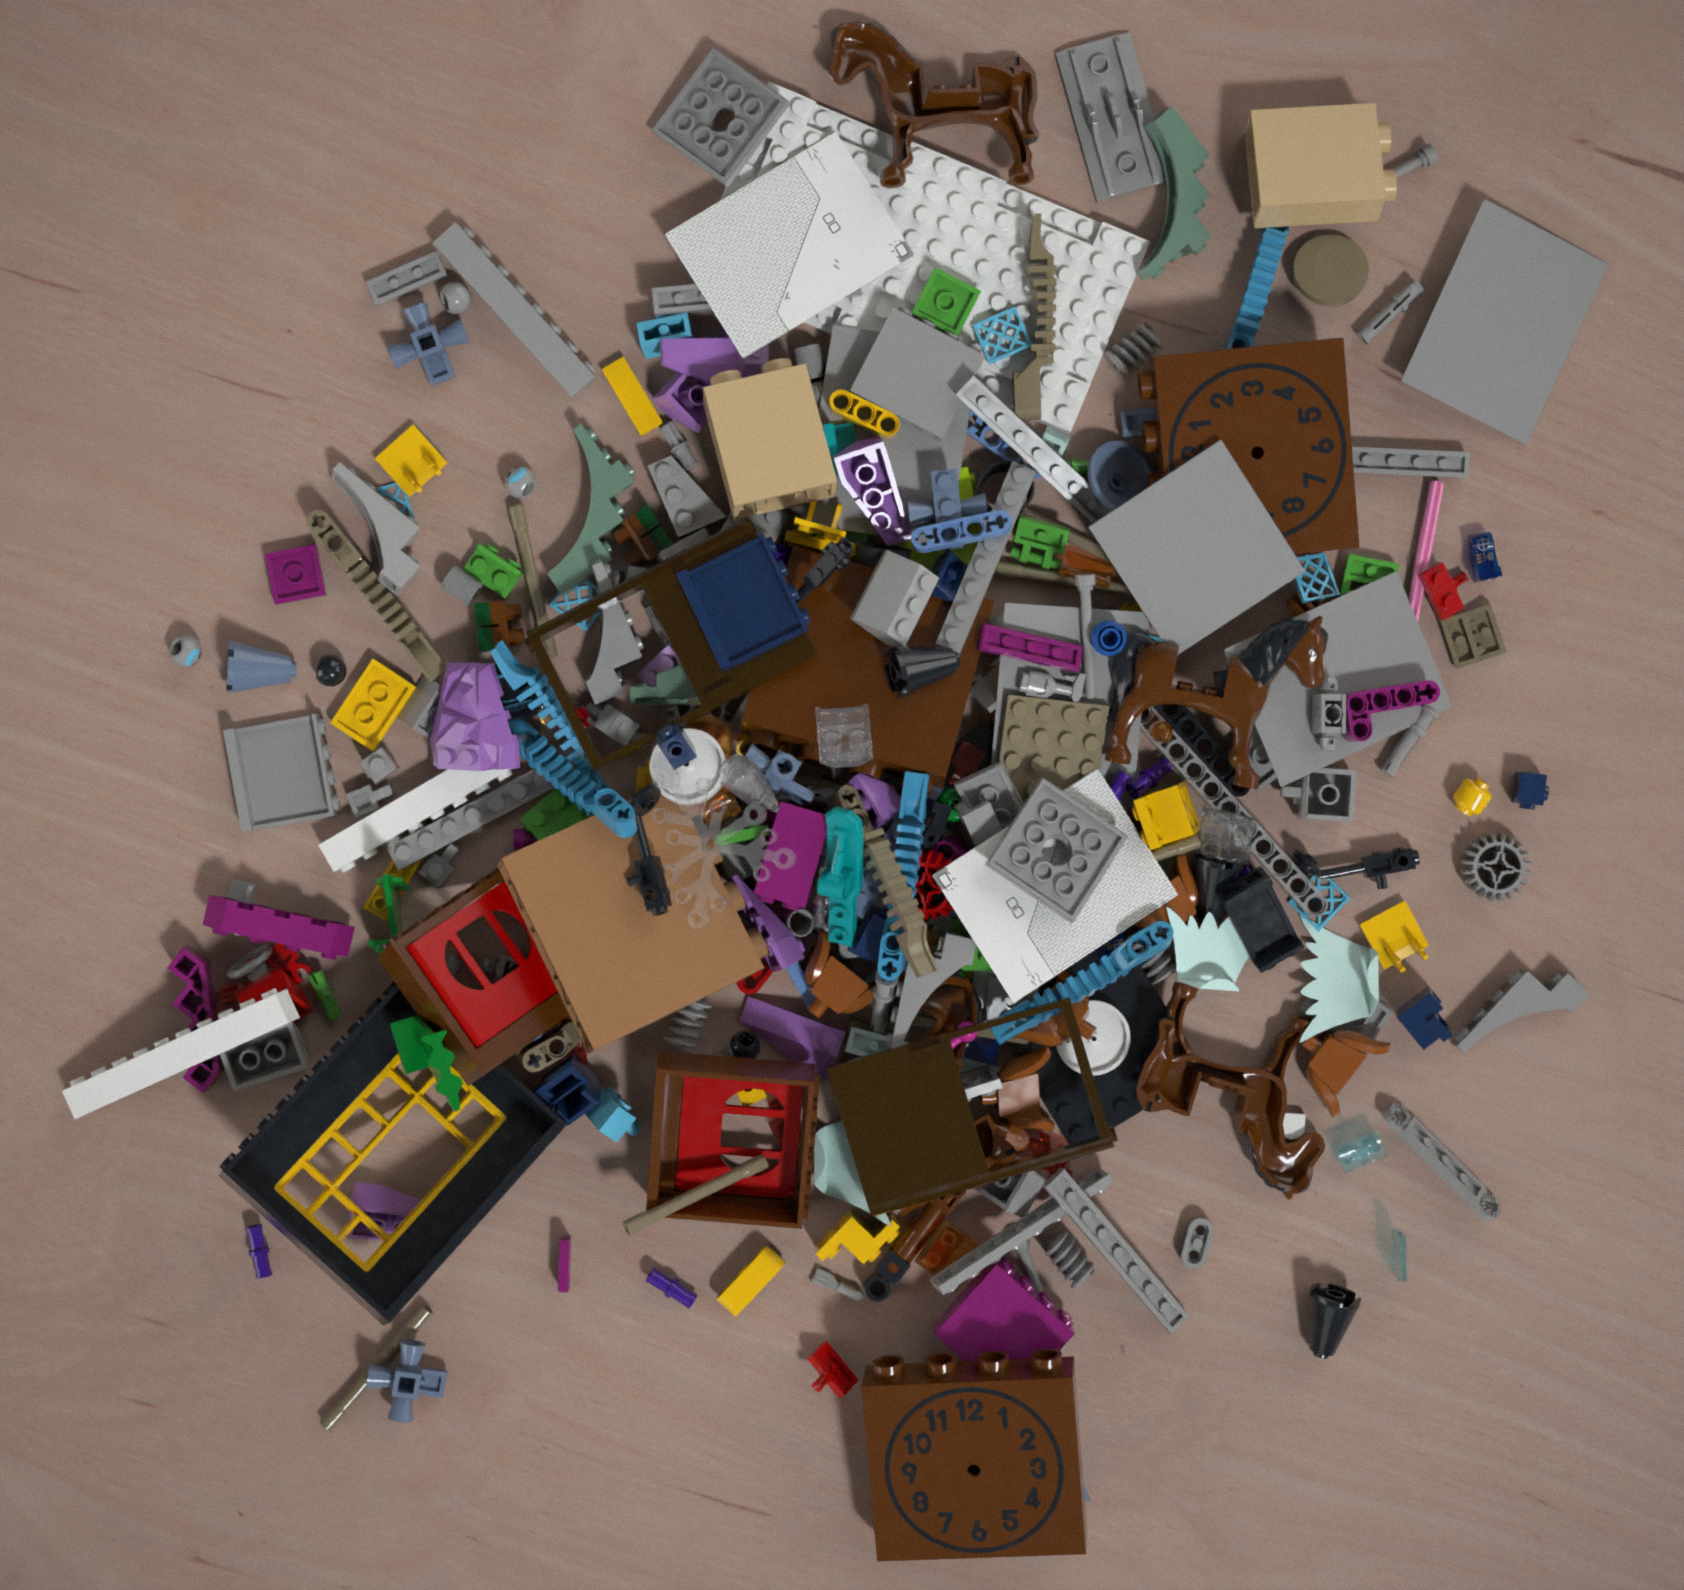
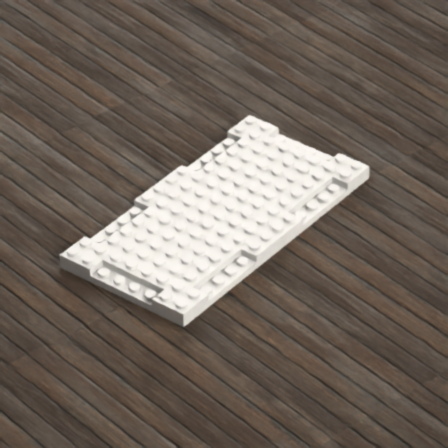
M768 82L767 86L783 96L791 104L728 188L725 187L720 201L836 132L914 253V256L862 286V297L843 298L803 323L830 335L832 334L833 325L880 332L893 307L896 309L903 307L910 312L913 311L936 267L981 291L958 336L959 342L966 346L968 343H971L982 349L972 325L1016 306L1031 343L1042 344V341H1033V334H1035V331H1044V328H1035L1037 318H1045V315H1036L1035 309L1037 305H1045V302H1034V296L1036 292H1045V289H1031V283L1033 279H1044L1045 276L1026 277L1028 266L1046 265V263H1029L1028 253L1033 217L1036 213H1042V243L1047 251L1054 255V265H1057V272L1054 276L1057 285L1053 289V291H1056V299L1053 301V304H1056V312L1053 314V317H1056V324L1053 327L1056 337L1052 340V343H1055V351L1047 356H1054V364L1040 368L1041 420L1035 421L1070 434L1150 241L1105 222L1099 223L1011 186L1003 179L914 142L910 144L911 152L914 156L913 163L905 170L906 182L904 185L897 188L883 187L880 184V171L892 161V135L818 105L816 101ZM1009 313L999 317V319L1007 321ZM1012 314L1009 323L1018 326V319L1016 315ZM992 321L985 323L982 326L990 329ZM996 321L993 330L1002 333L1005 325ZM1008 326L1005 335L1014 338L1017 329ZM979 329L978 332L981 339L985 340L988 332ZM1019 331L1017 340L1026 342L1024 333ZM991 333L988 342L997 345L1000 336ZM1003 338L1000 347L1009 350L1012 341ZM1015 343L1012 351L1022 347V345ZM986 345L987 353L992 357L995 348ZM1029 348L990 365L985 356L976 373V378L1013 411V371H1024L1035 359V354H1029ZM998 350L997 355H996L995 358H997V357H999V356H1001V355H1004V354H1006V353L1003 352V351Z

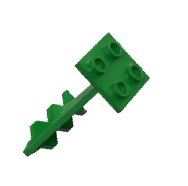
M386 874L376 879V885H380V888L385 892L391 936L394 937L398 933L403 932L399 891L410 890V885H407L402 877H393ZM390 939L368 940V943L374 951L382 953L384 950L381 946Z
M418 1015L390 1023L389 1025L404 1073L409 1074L429 1067L437 1081L435 1086L436 1092L446 1097L454 1112L460 1110L458 1092L463 1082L460 1077L452 1074L450 1066L455 1059L454 1053L445 1049L442 1045L447 1031L443 1030L434 1033Z

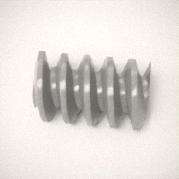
M1144 322L1145 327L1139 325L1136 328L1137 334L1130 332L1128 334L1129 340L1121 339V347L1115 344L1112 347L1113 353L1110 351L1104 353L1110 366L1119 375H1121V371L1129 375V365L1137 369V359L1145 363L1147 361L1145 352L1152 356L1155 355L1153 346L1160 350L1163 348L1158 335L1148 323Z
M1140 944L1132 946V949L1139 950V953L1145 951V948ZM1165 950L1144 961L1140 966L1141 969L1150 968L1146 977H1156L1151 985L1167 978L1176 969V962L1168 963L1172 959V955H1163Z
M701 999L678 1010L677 1012L681 1017L672 1018L677 1027H668L673 1036H665L664 1039L676 1047L691 1051L688 1047H695L697 1044L691 1037H700L701 1034L695 1027H704V1023L699 1018H707L709 1015L703 1008H711L712 1004Z
M1064 1229L1050 1237L1041 1247H1048L1045 1256L1055 1255L1051 1261L1052 1264L1061 1263L1057 1270L1058 1272L1068 1271L1064 1279L1065 1281L1071 1278L1074 1279L1070 1286L1073 1289L1085 1282L1094 1273V1270L1092 1271L1094 1264L1092 1261L1086 1262L1088 1256L1085 1253L1079 1255L1081 1251L1080 1246H1073L1075 1240L1072 1237L1066 1239L1068 1232Z

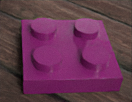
M316 544L265 554L274 605L327 596Z

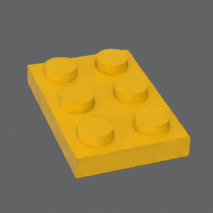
M372 659L330 723L375 752L417 687L377 660Z

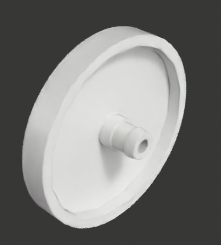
M688 728L683 730L694 745L697 757L674 770L657 744L650 759V775L653 783L660 788L661 794L669 801L680 805H697L709 800L719 791L726 777L727 763L721 746L712 736L701 730Z
M1089 1000L1088 1007L1090 1009L1086 1021L1097 1027L1090 1040L1082 1037L1092 1074L1102 1075L1115 1069L1126 1057L1130 1047V1029L1124 1016L1115 1007L1103 1001ZM1072 1041L1071 1043L1064 1042L1062 1045L1056 1046L1061 1059L1071 1069L1081 1073Z

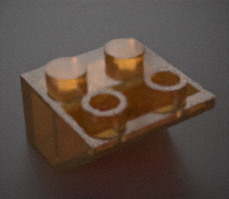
M945 1219L914 1261L934 1276L982 1243ZM963 1282L958 1285L957 1289L954 1290L955 1292H957Z

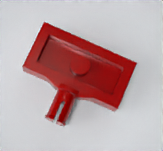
M1438 562L1418 574L1439 620H1445L1464 608L1458 595L1457 587L1469 580L1465 572L1462 571L1451 578L1444 563Z
M827 1340L821 1343L807 1358L820 1375L812 1383V1388L816 1387L814 1390L820 1392L827 1384L837 1397L841 1398L859 1381Z

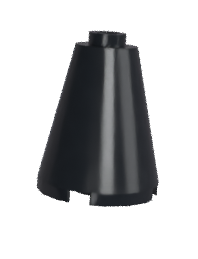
M889 646L884 652V657L889 656V664L884 665L887 683L892 693H898L896 695L897 699L904 698L955 674L957 668L960 667L958 653L954 652L952 648Z
M1204 851L1194 852L1192 857L1193 878L1198 891V902L1195 906L1197 913L1195 915L1200 918V922H1203L1206 914L1211 912L1215 921H1220L1225 910L1216 891L1240 877L1244 861L1239 862L1238 857L1212 851V855L1204 856Z
M1321 1283L1311 1285L1309 1291V1349L1316 1357L1327 1359L1328 1356H1333L1360 1307L1361 1298L1356 1299V1293L1345 1287L1329 1284L1328 1288H1320Z

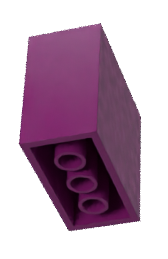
M780 801L754 894L759 895L758 900L773 904L774 899L784 902V908L799 911V907L805 908L826 837L825 814Z
M1002 1257L997 1263L983 1268L934 1322V1335L964 1361H976L979 1354L993 1350L1008 1353L1009 1359L1030 1358V1354L1038 1349L1053 1348L1060 1351L1075 1334L1074 1323L1071 1321L1072 1317L1063 1308L1057 1310L1052 1304L1053 1300L1045 1292L1037 1293L1033 1287L1034 1283L1024 1274L1019 1276L1013 1269L1014 1265L1008 1259Z

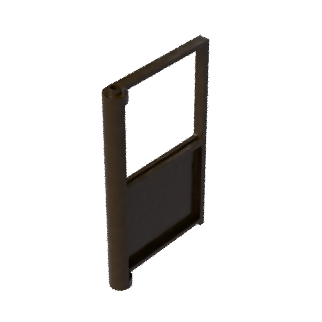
M749 516L526 632L525 644L531 653L535 652L594 771L656 740V735L659 734L663 727L674 725L679 722L680 726H683L819 655L808 632L730 670L724 672L720 668L677 577V573L685 569L689 572L760 537ZM644 589L701 705L699 708L600 758L547 653L548 648L545 640Z
M1070 997L826 1068L872 1217L1114 1148L1113 1142L1118 1141L1114 1126L1108 1127ZM1060 1008L1064 1014L1100 1136L988 1168L951 1040Z

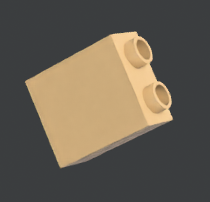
M1376 103L1251 110L1244 135L1254 228L1378 221L1385 202L1395 201L1397 193L1396 174L1394 169L1383 170L1381 155L1389 154L1391 129L1389 122H1378Z
M788 358L776 359L761 366L762 374L745 378L741 377V373L738 370L724 371L710 378V386L703 387V405L733 520L835 497L837 479L806 363L792 366L791 360Z

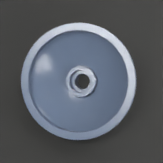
M1110 441L1101 445L1094 451L1088 464V479L1091 489L1097 499L1111 511L1146 489L1147 473H1155L1146 455L1134 445L1123 441Z

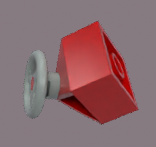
M262 945L251 950L229 968L227 972L229 978L237 979L247 975L250 979L247 986L237 996L240 1004L253 998L255 1002L263 1000L261 994L275 988L277 992L287 989L300 1017L294 1020V1023L314 1012L303 988L282 969L268 970L263 963L273 951L270 945Z

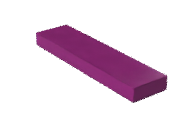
M986 623L981 625L977 647L979 651L1074 673L1079 671L1083 646Z

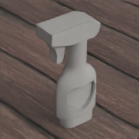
M1030 670L1029 673H1021L1018 691L1025 692L1026 696L1047 698L1057 693L1067 695L1072 701L1078 702L1082 697L1086 674L1077 672L1076 675L1072 676L1064 675V679L1072 682L1071 685L1056 683L1052 676L1047 673Z

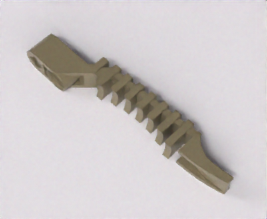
M1036 213L1033 217L1028 253L1029 263H1046V265L1028 266L1026 277L1045 276L1044 279H1033L1031 283V289H1045V292H1036L1034 296V302H1045V305H1037L1035 309L1036 315H1045V318H1037L1035 328H1044V331H1035V334H1033V341H1042V344H1031L1029 348V354H1035L1033 362L1024 371H1013L1012 374L1013 411L1021 420H1041L1040 368L1054 364V356H1047L1055 351V343H1052V340L1056 337L1055 330H1053L1056 324V317H1053V314L1056 312V304H1053V301L1056 299V291H1053V289L1057 285L1056 278H1054L1057 272V265H1054V255L1049 253L1042 243V213Z
M322 510L310 512L306 519L310 531L336 563L347 572L348 578L356 583V588L365 594L363 595L364 598L372 603L371 607L380 614L381 620L388 624L387 628L395 633L393 635L395 639L403 643V649L429 682L432 683L445 672L446 663L432 647L426 636L419 631L420 628L417 624L412 622V618L404 611L403 606L395 600V596L378 581V574L372 570L371 565L364 560L363 555L355 548L334 519ZM319 518L323 519L324 526L322 528L318 527L317 520ZM336 537H341L342 544L340 548L332 550L331 541Z
M850 785L840 787L827 798V808L831 810L837 806L850 809L862 819L864 829L863 858L870 856L871 860L866 863V867L868 870L875 867L877 872L872 877L874 881L879 879L882 881V884L877 888L880 893L886 891L888 894L887 897L882 899L884 905L892 903L894 907L886 912L888 918L896 915L899 918L898 921L889 926L891 931L893 932L901 928L905 930L896 939L907 962L917 978L939 970L928 946L926 936L927 924L923 920L925 916L917 908L919 905L918 901L913 899L911 895L913 891L906 884L908 881L906 876H902L900 872L902 867L894 859L896 855L889 848L891 846L889 839L884 840L881 837L885 834L883 828L877 830L873 828L858 791Z
M571 1019L568 1022L566 1020L561 1022V1026L521 1049L519 1061L526 1070L538 1072L563 1058L579 1043L581 1039ZM555 1039H559L561 1041L560 1049L551 1052L549 1050L550 1043ZM531 1053L536 1056L534 1064L529 1062V1055Z

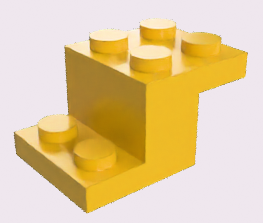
M1185 781L1143 795L1133 801L1135 804L1132 806L1134 817L1137 821L1140 820L1143 828L1141 830L1143 843L1149 845L1150 850L1194 835L1202 829Z
M850 1210L815 1246V1254L822 1261L827 1257L832 1259L840 1251L841 1248L839 1246L842 1243L863 1264L867 1260L872 1262L881 1253V1246L886 1241L891 1243L900 1233L898 1231L900 1227L899 1221L890 1213L887 1217L891 1226L881 1222L872 1230Z

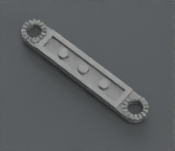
M1393 1103L1384 1110L1386 1123L1481 1218L1491 1221L1500 1215L1502 1210H1500L1501 1206L1498 1205L1500 1202L1496 1201L1497 1198H1494V1195H1490L1486 1191L1487 1188L1415 1116L1412 1117L1406 1111V1108H1403L1402 1104ZM1396 1113L1400 1120L1397 1121V1118H1394L1396 1116L1393 1114ZM1487 1204L1491 1211H1488L1489 1209H1486L1487 1206L1484 1205Z

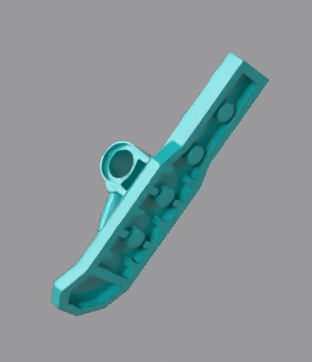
M836 806L825 814L827 826L826 869L819 878L817 891L819 895L829 897L828 941L853 947L856 943L857 897L863 886L864 829L862 819L852 810Z

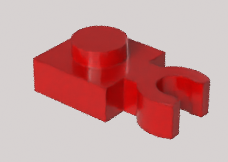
M276 943L272 948L271 955L266 960L272 967L282 969L286 974L288 971H291L293 979L298 983H303L304 981L298 974L301 968L309 973L313 970L309 964L299 963L297 960L301 954L285 949L284 944Z

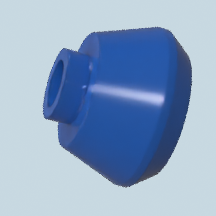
M1102 621L1094 628L1091 642L1099 654L1113 656L1124 648L1126 632L1122 625L1116 621Z

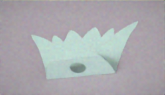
M1167 907L1170 924L1174 930L1176 980L1199 989L1240 991L1235 982L1249 956L1235 932L1229 917L1217 929L1211 912H1208L1198 929V925L1192 916H1189L1188 925L1186 926L1183 920Z
M1299 914L1304 926L1316 941V943L1306 942V946L1313 954L1318 956V958L1305 960L1300 963L1307 973L1316 978V980L1307 984L1300 993L1306 997L1318 1000L1306 1011L1308 1015L1317 1016L1304 1031L1300 1039L1301 1043L1332 1027L1370 1017L1379 1002L1378 953L1374 949L1349 941L1324 928L1318 932Z
M839 1121L821 1128L815 1134L814 1185L822 1193L848 1202L870 1213L843 1122ZM886 1213L875 1216L883 1223L891 1226Z

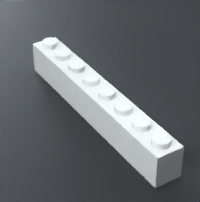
M448 769L318 846L334 872L341 870L342 873H345L356 867V860L362 857L367 860L378 854L377 848L386 844L388 847L400 841L399 835L408 831L412 834L424 827L422 822L428 818L434 821L445 815L444 809L452 804L454 808H457L468 801L466 796L475 792L479 795L491 788L488 783L495 779H498L499 782L513 775L512 769H491L487 771Z

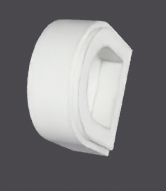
M1285 1112L1283 1127L1286 1138L1297 1139L1303 1134L1306 1114Z

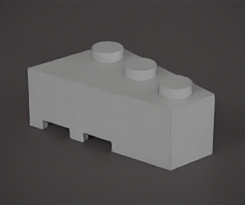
M672 456L648 465V469L679 540L727 519Z

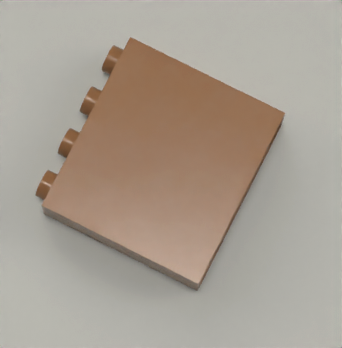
M661 794L654 808L644 816H641L651 855L660 857L661 864L665 870L664 875L667 887L670 890L672 906L667 907L668 913L653 916L652 912L646 911L640 884L634 887H629L627 884V878L637 874L634 862L641 860L635 834L629 838H620L595 815L501 858L497 864L588 1054L747 978L764 968L760 959L768 955L766 943L756 927L746 931L737 913L746 907L741 891L733 880L723 884L714 866L723 861L719 846L710 833L700 837L692 818L700 815L698 804H676ZM633 797L626 800L630 805Z

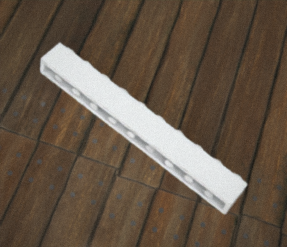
M276 988L261 994L263 999L261 1001L255 1002L253 998L239 1004L241 1010L234 1012L232 1008L217 1014L219 1020L212 1022L211 1018L196 1024L198 1029L191 1032L190 1028L176 1033L177 1039L171 1042L167 1037L154 1043L155 1049L148 1051V1048L145 1047L132 1053L134 1058L129 1061L126 1057L112 1062L113 1068L106 1070L104 1066L90 1072L92 1078L86 1080L82 1076L70 1081L71 1087L63 1090L62 1093L74 1119L300 1018L288 990L277 992Z

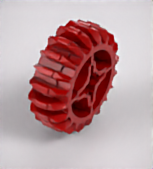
M934 849L930 850L927 854L922 850L921 857L919 858L920 867H925V871L922 873V876L918 877L915 887L921 898L916 894L914 899L918 901L919 905L917 908L923 912L924 920L928 919L930 915L935 920L940 917V914L947 916L949 909L954 910L946 897L940 902H932L935 894L942 892L933 878V874L953 861L952 858H949L947 861L943 860L944 852L939 853L935 857Z

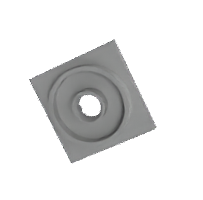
M713 47L651 131L728 188L791 103ZM724 110L733 111L735 118L729 123L728 128L721 132L716 131L714 120L717 115Z
M1042 777L986 861L985 866L1072 924L1129 836ZM1049 839L1061 841L1066 848V856L1059 864H1051L1043 856V845Z

